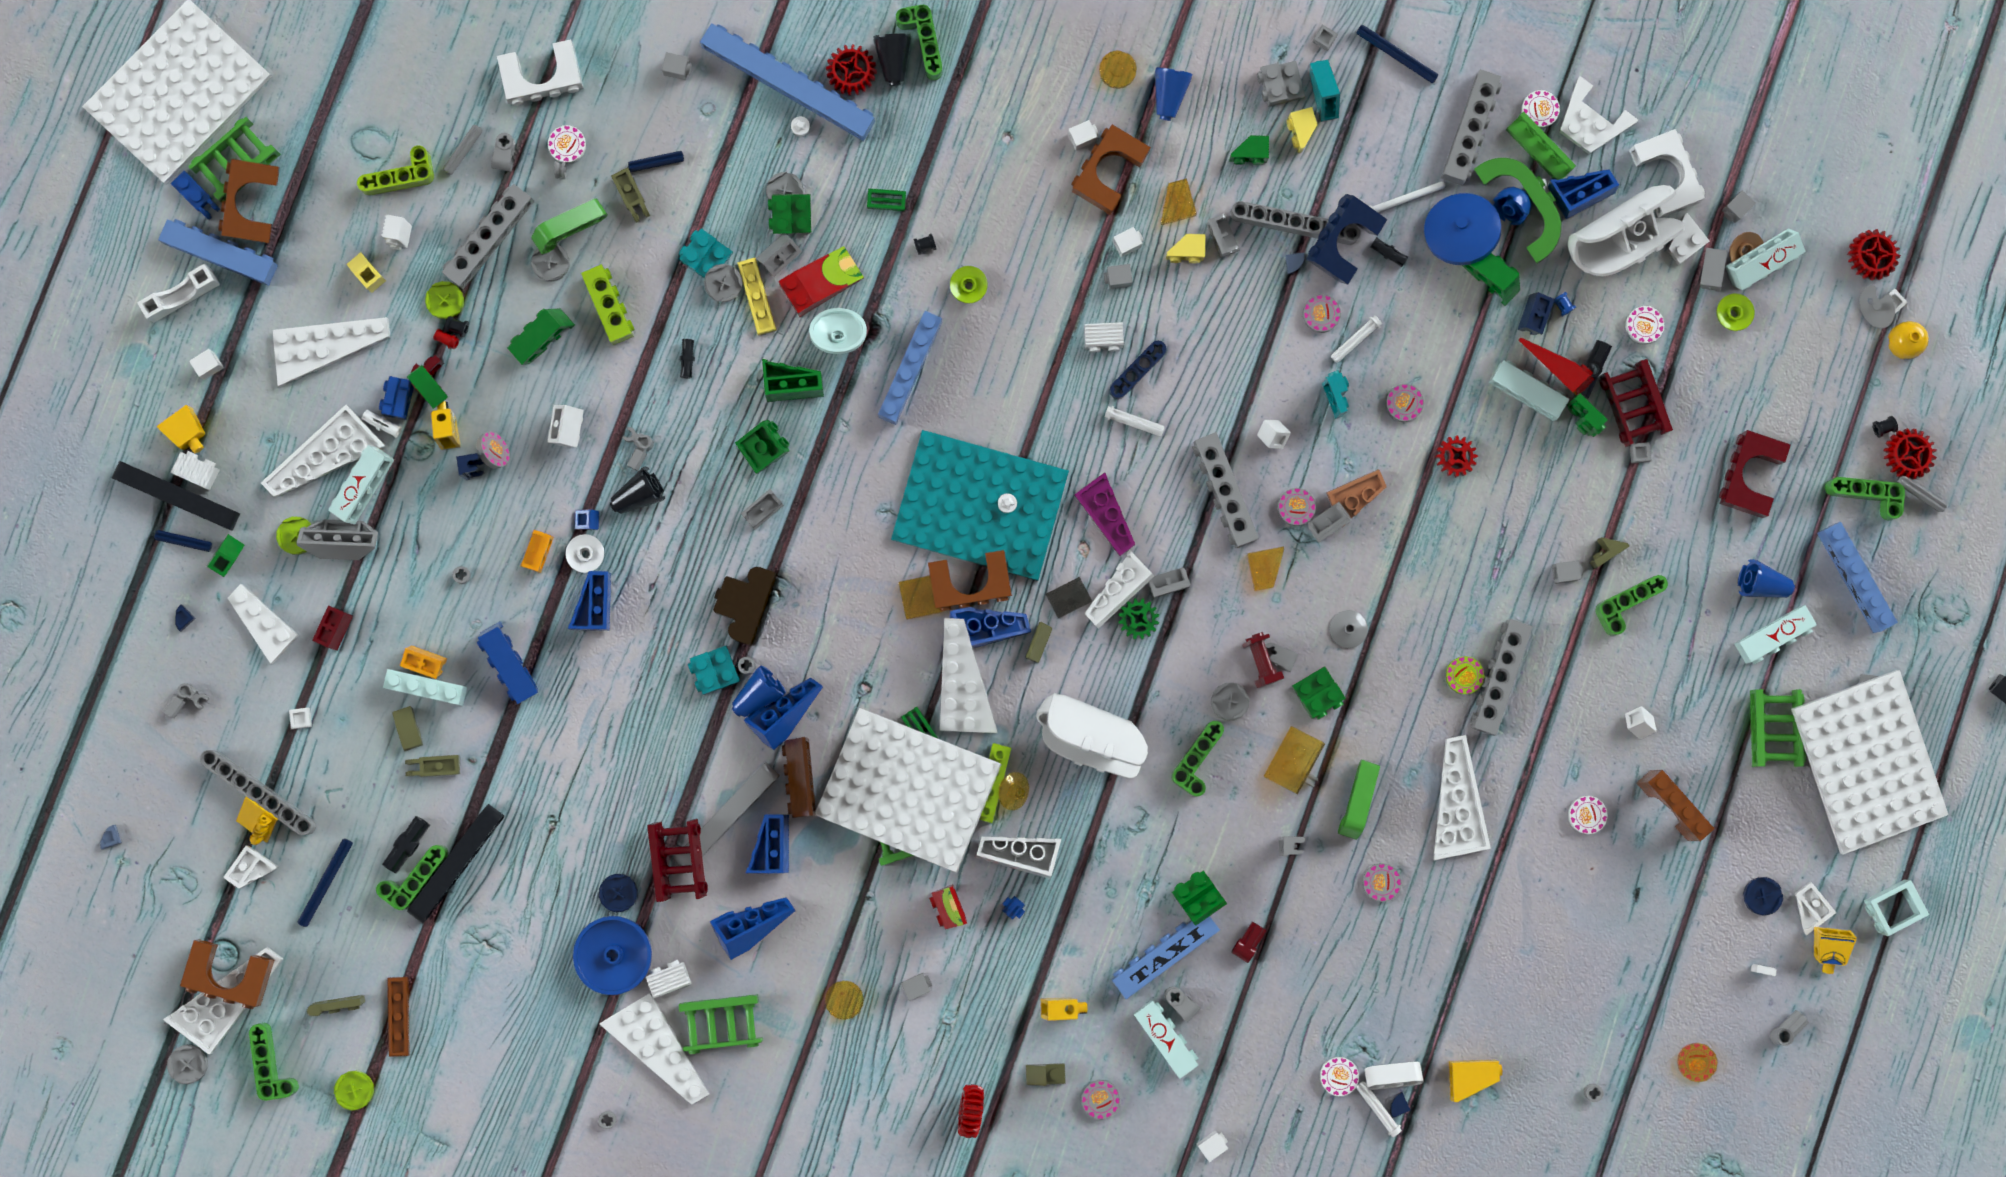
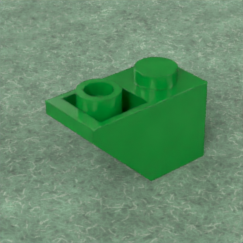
M1250 135L1231 153L1229 162H1234L1236 165H1243L1245 162H1253V165L1267 163L1269 159V136Z
M228 534L206 566L222 577H225L245 545Z

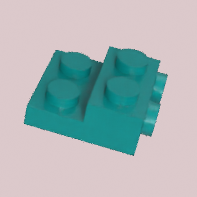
M701 228L699 231L695 230L690 236L691 243L688 247H682L679 252V260L705 279L708 270L715 265L726 264L733 251Z
M1339 370L1329 373L1322 383L1335 419L1342 417L1349 407L1346 397H1343L1348 391L1349 383L1346 376L1343 377L1342 373H1339Z
M727 645L689 658L691 662L688 663L691 674L696 675L698 680L694 682L698 693L702 691V694L706 695L740 682Z

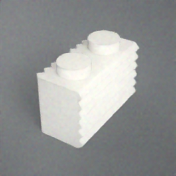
M386 215L385 223H383L385 225L383 227L384 230H382L383 234H381L386 240V244H389L390 248L401 250L402 247L407 248L412 226L403 217Z
M1123 322L1084 324L1085 350L1089 349V352H1100L1101 349L1108 348V351L1111 352L1119 351L1124 346Z
M187 451L186 454L180 452L171 473L210 490L220 469L215 468L216 463L207 459L202 462L197 459L198 455Z
M676 960L668 963V968L661 970L658 967L649 971L650 975L646 976V980L653 999L692 984L684 962L679 963Z

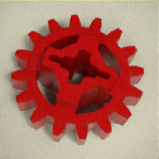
M1458 435L1454 437V440L1448 437L1447 443L1442 441L1440 443L1442 447L1437 448V451L1440 452V454L1435 456V458L1440 459L1437 466L1442 465L1441 472L1447 470V476H1450L1452 473H1454L1455 478L1459 476V473L1465 476L1466 470L1471 472L1473 470L1471 466L1477 464L1473 461V459L1478 457V455L1473 454L1476 447L1471 448L1472 441L1466 443V437H1463L1461 440H1459ZM1453 444H1458V445H1461L1462 447H1461V448H1455V447L1452 446V445H1453ZM1466 452H1468V460L1466 459ZM1445 453L1447 454V461H1445ZM1458 453L1460 456L1455 460L1453 457ZM1453 465H1458V466L1461 467V468H1460V469H1455V468H1452V466H1453Z

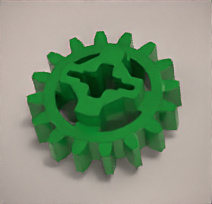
M1134 598L1133 604L1129 601L1126 602L1128 607L1122 606L1121 610L1123 613L1118 614L1122 618V620L1118 621V624H1123L1121 631L1126 630L1127 637L1132 634L1133 640L1137 636H1140V639L1143 640L1144 634L1150 637L1149 631L1155 632L1156 628L1153 626L1159 625V622L1155 620V618L1159 617V614H1154L1157 608H1151L1150 601L1145 604L1143 598L1140 602ZM1133 607H1142L1139 611L1131 610ZM1148 611L1151 615V623L1147 620L1146 614ZM1140 614L1142 615L1141 620L1143 621V623L1139 622L1137 624L1135 623L1136 619L1134 615L1139 616ZM1126 615L1130 618L1131 625L1129 627L1126 623ZM1138 627H1143L1146 629L1142 632L1135 631V629Z

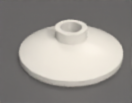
M587 534L578 535L567 545L566 559L574 570L588 573L589 571L596 570L602 564L604 548L596 537ZM584 551H589L587 558L583 557Z

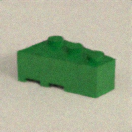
M1491 253L1479 262L1462 265L1478 281L1482 280L1490 287L1488 291L1491 294L1496 292L1502 298L1501 303L1504 306L1520 292L1519 272L1514 267L1507 266L1505 261L1498 255L1495 256Z
M561 308L542 309L537 313V318L533 322H529L524 326V331L520 335L518 334L511 339V344L507 349L521 365L532 363L548 349L547 346L554 339L559 340L561 338L560 333L568 327L572 329L575 326Z
M762 359L767 402L824 397L821 371L788 366L784 363H774Z

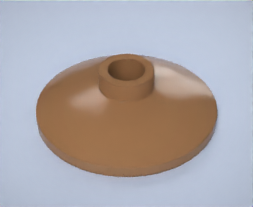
M1744 232L1738 235L1730 246V261L1733 262L1764 243L1762 238L1754 232Z

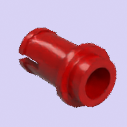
M441 329L436 330L433 336L434 340L447 345L448 349H456L460 341L456 335L452 336Z

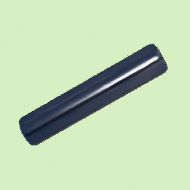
M676 151L628 162L630 172H636L684 161V155L682 151Z
M161 530L155 532L154 539L157 541L210 552L212 549V543L209 541Z

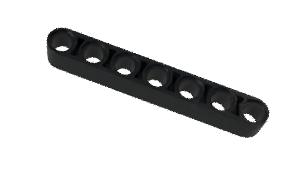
M122 461L118 462L111 477L114 480L233 531L241 514Z
M490 804L481 811L408 908L407 912L422 924L430 917L504 818L501 812Z

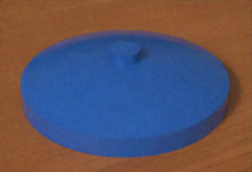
M1470 193L1450 195L1435 204L1428 213L1424 225L1425 240L1430 251L1438 259L1453 265L1473 264L1486 258L1496 248L1501 236L1500 216L1496 208L1481 196Z
M608 916L597 919L582 930L575 942L573 950L574 967L581 981L595 992L605 995H618L628 992L644 980L652 962L650 940L645 931L630 919L620 916Z

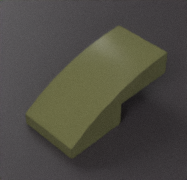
M408 706L392 712L403 750L408 751L422 746L423 742L420 730L416 724L413 708Z

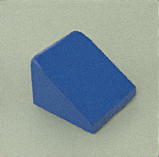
M591 509L576 510L575 529L598 530L599 511Z

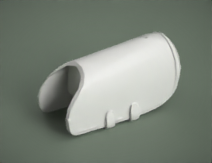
M1666 185L1650 187L1571 234L1568 239V251L1573 262L1586 273L1596 276H1608L1618 273L1635 263L1640 264L1652 252H1658L1663 249L1666 243L1685 231V224L1682 221L1674 218H1655L1653 210L1676 195L1675 190L1671 186Z
M1057 693L1048 696L1037 710L1036 718L1043 726L1042 737L1046 746L1054 753L1074 761V764L1086 765L1102 773L1105 771L1133 779L1137 776L1141 765L1146 760L1148 746L1143 735L1132 721Z

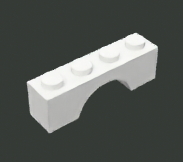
M203 264L187 273V277L175 287L163 292L153 293L137 303L146 319L155 323L219 286L220 283L212 269Z

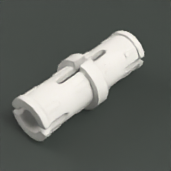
M368 409L362 416V420L375 426L376 430H383L395 438L399 436L402 430L401 426L388 421L387 417H380ZM375 420H377V421H379V422H381V423H383V424H385V425H387V426H389V427H386V426H384V425H382V424L376 422Z

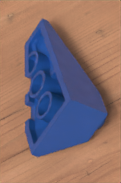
M973 607L950 611V618L964 619L972 649L1031 633L1027 615L1024 613L998 612L990 609H975Z
M809 678L791 688L789 694L747 716L744 722L764 744L775 750L790 736L823 687L814 679Z
M785 897L763 903L761 907L753 909L751 906L746 907L745 911L727 912L711 920L710 924L722 948L730 960L754 947L793 914L795 908Z

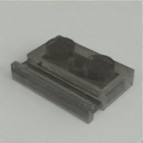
M1080 577L1045 594L1058 619L1092 602Z

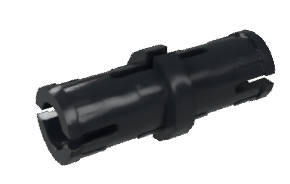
M1378 237L1375 238L1370 248L1381 253L1385 259H1390L1403 267L1408 259V256L1396 250L1395 246L1386 244Z
M682 339V353L679 358L681 361L680 378H692V366L695 361V357H693L694 340Z

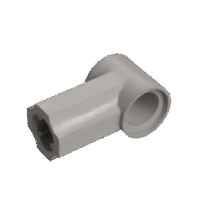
M1795 1010L1778 1028H1774L1771 1031L1770 1039L1776 1045L1788 1046L1792 1044L1794 1037L1809 1022L1803 1014ZM1781 1032H1783L1785 1035L1783 1041L1779 1039V1035Z

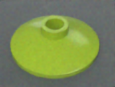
M963 266L957 269L950 279L951 293L962 303L970 304L981 300L988 288L985 274L974 266ZM967 283H971L972 288L967 289L965 285Z
M1733 293L1720 300L1716 314L1718 321L1724 328L1731 331H1741L1752 323L1755 310L1752 302L1746 296ZM1732 310L1736 312V317L1731 315Z

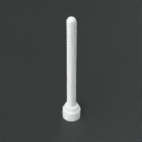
M1438 182L1381 204L1369 205V207L1376 212H1381L1444 189L1445 183Z

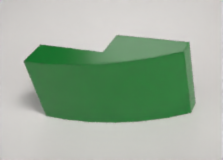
M422 365L407 376L433 409L448 398L447 394Z

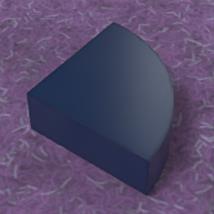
M180 604L176 610L175 625L182 632L196 618L184 605Z
M1403 1092L1398 1093L1392 1101L1390 1108L1392 1118L1410 1111Z

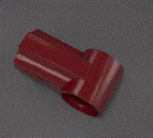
M1252 921L1243 937L1236 942L1231 953L1249 963L1257 950V945L1267 930Z

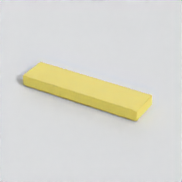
M756 258L737 262L758 336L777 331Z

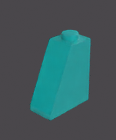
M1329 60L1310 63L1309 76L1320 121L1339 118L1340 91Z

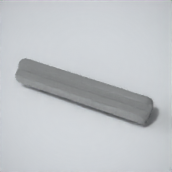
M477 125L471 127L444 165L443 170L450 175L454 173L481 135L482 129Z
M1901 476L1897 483L1903 485L1905 490L1938 512L1945 511L1947 504L1908 477Z

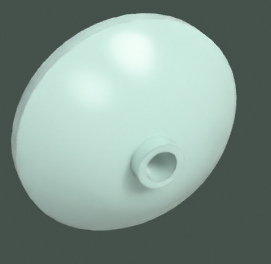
M832 308L819 313L812 320L809 334L812 343L818 349L830 354H845L856 350L863 344L867 335V327L863 318L856 312L844 308Z

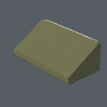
M1039 622L1025 656L1026 659L1036 663L1040 662L1052 632V627Z

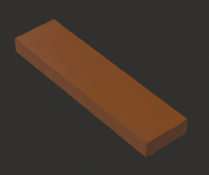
M408 977L387 978L389 1057L409 1056Z

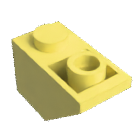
M1312 107L1291 112L1287 119V127L1293 133L1292 144L1294 148H1297L1298 153H1302L1317 127Z
M1186 234L1167 252L1166 260H1170L1171 263H1181V260H1189V263L1193 264L1204 261L1205 234Z
M362 252L346 264L371 293L386 282Z

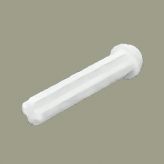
M1375 315L1373 317L1370 316L1369 321L1331 355V358L1338 363L1376 328L1380 329L1382 322Z
M1108 406L1104 416L1108 418L1107 420L1112 419L1157 436H1162L1164 431L1163 425L1114 409V406Z
M1364 1081L1357 1084L1356 1089L1389 1131L1387 1134L1392 1137L1398 1135L1402 1131L1400 1129L1401 1125L1395 1123L1374 1093L1367 1088V1084Z

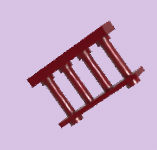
M1647 359L1636 363L1635 370L1611 378L1608 372L1600 376V386L1606 392L1620 431L1619 439L1622 444L1624 443L1625 447L1634 444L1632 438L1656 430L1660 431L1661 435L1673 430ZM1635 377L1641 379V388L1616 395L1613 387L1614 384ZM1641 395L1647 396L1649 401L1647 406L1626 413L1622 412L1620 402ZM1647 413L1654 415L1656 421L1653 424L1629 431L1626 420Z
M1263 632L1245 639L1246 643L1242 645L1243 648L1250 646L1259 672V679L1255 681L1257 688L1284 679L1282 671L1277 672L1272 666L1264 643L1266 639L1270 638V635H1264Z
M698 819L687 821V826L664 828L662 822L648 824L647 829L656 902H664L675 893L695 892L696 899L707 896L708 884L705 881L700 842L701 826L698 824ZM688 834L689 846H665V836ZM690 854L692 865L669 867L666 857L667 855ZM693 873L694 884L677 886L669 884L670 874Z

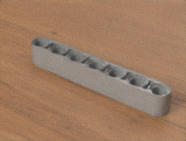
M1243 201L1236 202L1230 211L1231 218L1239 223L1317 239L1319 233L1328 223L1326 218ZM1235 209H1243L1244 215H1237ZM1260 212L1263 218L1256 219L1253 213ZM1272 216H1279L1281 222L1275 223L1272 220ZM1295 219L1300 223V226L1294 227L1290 221ZM1309 224H1316L1318 226V230H1311ZM1354 224L1344 227L1338 235L1337 243L1354 244L1360 237L1359 227ZM1352 231L1355 234V238H1349L1346 232Z
M206 750L201 753L200 762L205 768L244 796L255 801L266 811L272 813L280 822L299 835H310L315 831L316 823L312 818L226 756L215 750ZM210 754H213L215 757V760L212 764L208 762V756ZM226 765L230 767L228 775H225L223 772ZM242 776L246 779L244 786L239 784V779ZM258 787L262 791L259 798L254 794L255 789ZM272 799H276L277 801V807L275 809H272L270 806V802ZM288 810H291L293 813L291 820L286 818ZM304 821L309 825L307 831H303L301 828V824Z
M767 762L701 828L702 857L779 778L780 775ZM677 854L673 858L680 866L692 865L690 854Z

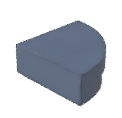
M1305 253L1285 255L1287 274H1292L1301 267Z
M112 825L105 830L100 841L101 850L122 843L116 825Z

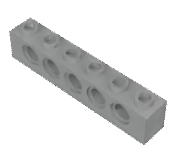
M1482 69L1476 74L1441 179L1461 186L1465 181H1469L1472 170L1469 169L1472 163L1475 164L1478 157L1476 149L1483 142L1484 135H1482V132L1489 125L1490 118H1488L1489 111L1492 112L1496 104L1494 97L1501 90L1502 83L1499 82L1502 76ZM1481 90H1486L1489 96L1484 97L1481 94ZM1475 108H1481L1483 114L1476 113ZM1469 125H1474L1477 131H1471ZM1463 142H1468L1471 145V149L1464 148ZM1458 159L1463 160L1464 163H1465V166H1463V167L1459 166V165L1457 164V160H1458Z
M515 184L507 187L503 192L501 200L499 202L496 201L492 205L488 216H484L479 222V227L467 236L466 243L457 248L454 258L444 264L442 273L464 290L532 206L534 200ZM509 203H515V207L512 210L506 209ZM502 217L503 222L499 225H495L494 222L496 218ZM491 232L489 239L484 240L482 238L484 233ZM473 247H479L477 254H471ZM466 261V268L459 269V264Z
M1217 432L1195 440L1194 446H1192L1193 452L1196 457L1199 456L1201 464L1199 466L1203 475L1206 474L1208 478L1206 484L1209 491L1214 493L1216 499H1213L1216 509H1220L1222 513L1220 519L1224 528L1227 527L1230 533L1227 535L1230 544L1238 548L1258 540L1259 537ZM1207 451L1213 452L1215 459L1208 460L1205 457V453ZM1214 469L1221 470L1222 477H1214L1212 471ZM1222 486L1227 487L1229 495H1221L1219 488ZM1228 504H1233L1236 507L1235 513L1232 514L1227 511L1226 507ZM1234 522H1241L1243 530L1236 531L1233 526Z
M1513 619L1503 622L1500 633H1502L1501 639L1497 640L1494 651H1496L1495 657L1491 658L1488 669H1490L1489 675L1485 676L1482 687H1484L1482 695L1479 694L1476 705H1478L1476 713L1473 712L1470 719L1472 729L1492 736L1497 735L1533 626ZM1510 635L1514 636L1516 639V644L1514 646L1508 643V637ZM1504 653L1508 654L1510 657V662L1508 664H1505L1502 661V655ZM1498 671L1502 672L1504 675V680L1502 682H1499L1496 679V673ZM1492 689L1496 690L1498 693V698L1496 700H1493L1490 697V691ZM1485 708L1491 709L1492 716L1490 718L1484 716Z

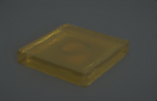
M930 575L899 582L906 620L942 613L940 608H935Z

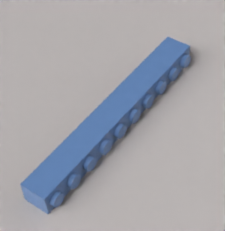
M711 23L700 41L701 47L862 141L865 140L875 123V118L870 111L857 108V104L849 99L845 101L840 98L841 95L836 91L826 90L825 86L818 81L812 82L803 72L798 71L797 73L793 71L789 64L776 61L772 54L768 52L766 54L762 53L756 45L752 43L748 45L743 42L742 37L737 34H729L727 29L719 24L716 26Z

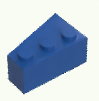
M1610 169L1586 173L1582 176H1569L1560 180L1552 179L1548 184L1549 191L1556 199L1555 202L1566 219L1615 194L1619 187V183Z
M588 572L568 629L610 631V572Z
M764 815L746 873H789V815Z

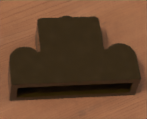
M753 567L748 572L749 583L726 576L722 587L717 589L714 597L717 601L713 611L718 615L735 620L728 627V634L733 640L752 646L777 576L776 572L761 567Z

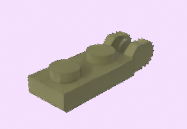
M628 167L611 175L635 222H639V216L633 208L638 205L641 206L644 216L646 218L649 217L650 214L644 204L645 201Z
M459 755L419 757V759L405 760L407 765H420V771L412 770L405 772L406 776L426 777L460 774Z
M364 995L315 1002L307 1007V1014L319 1016L324 1011H328L329 1014L337 1013L342 1008H348V1011L356 1010L365 1003Z

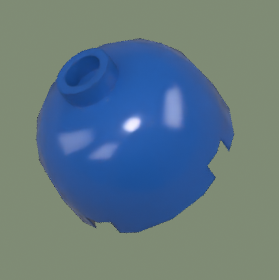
M1507 187L1500 191L1493 199V206L1496 208L1500 219L1504 222L1506 219L1511 221V225L1523 223L1531 211V199L1524 190L1517 187Z

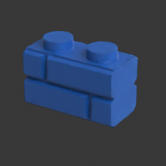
M389 376V379L384 382L383 391L385 396L379 403V410H381L382 415L407 420L414 390L410 380Z

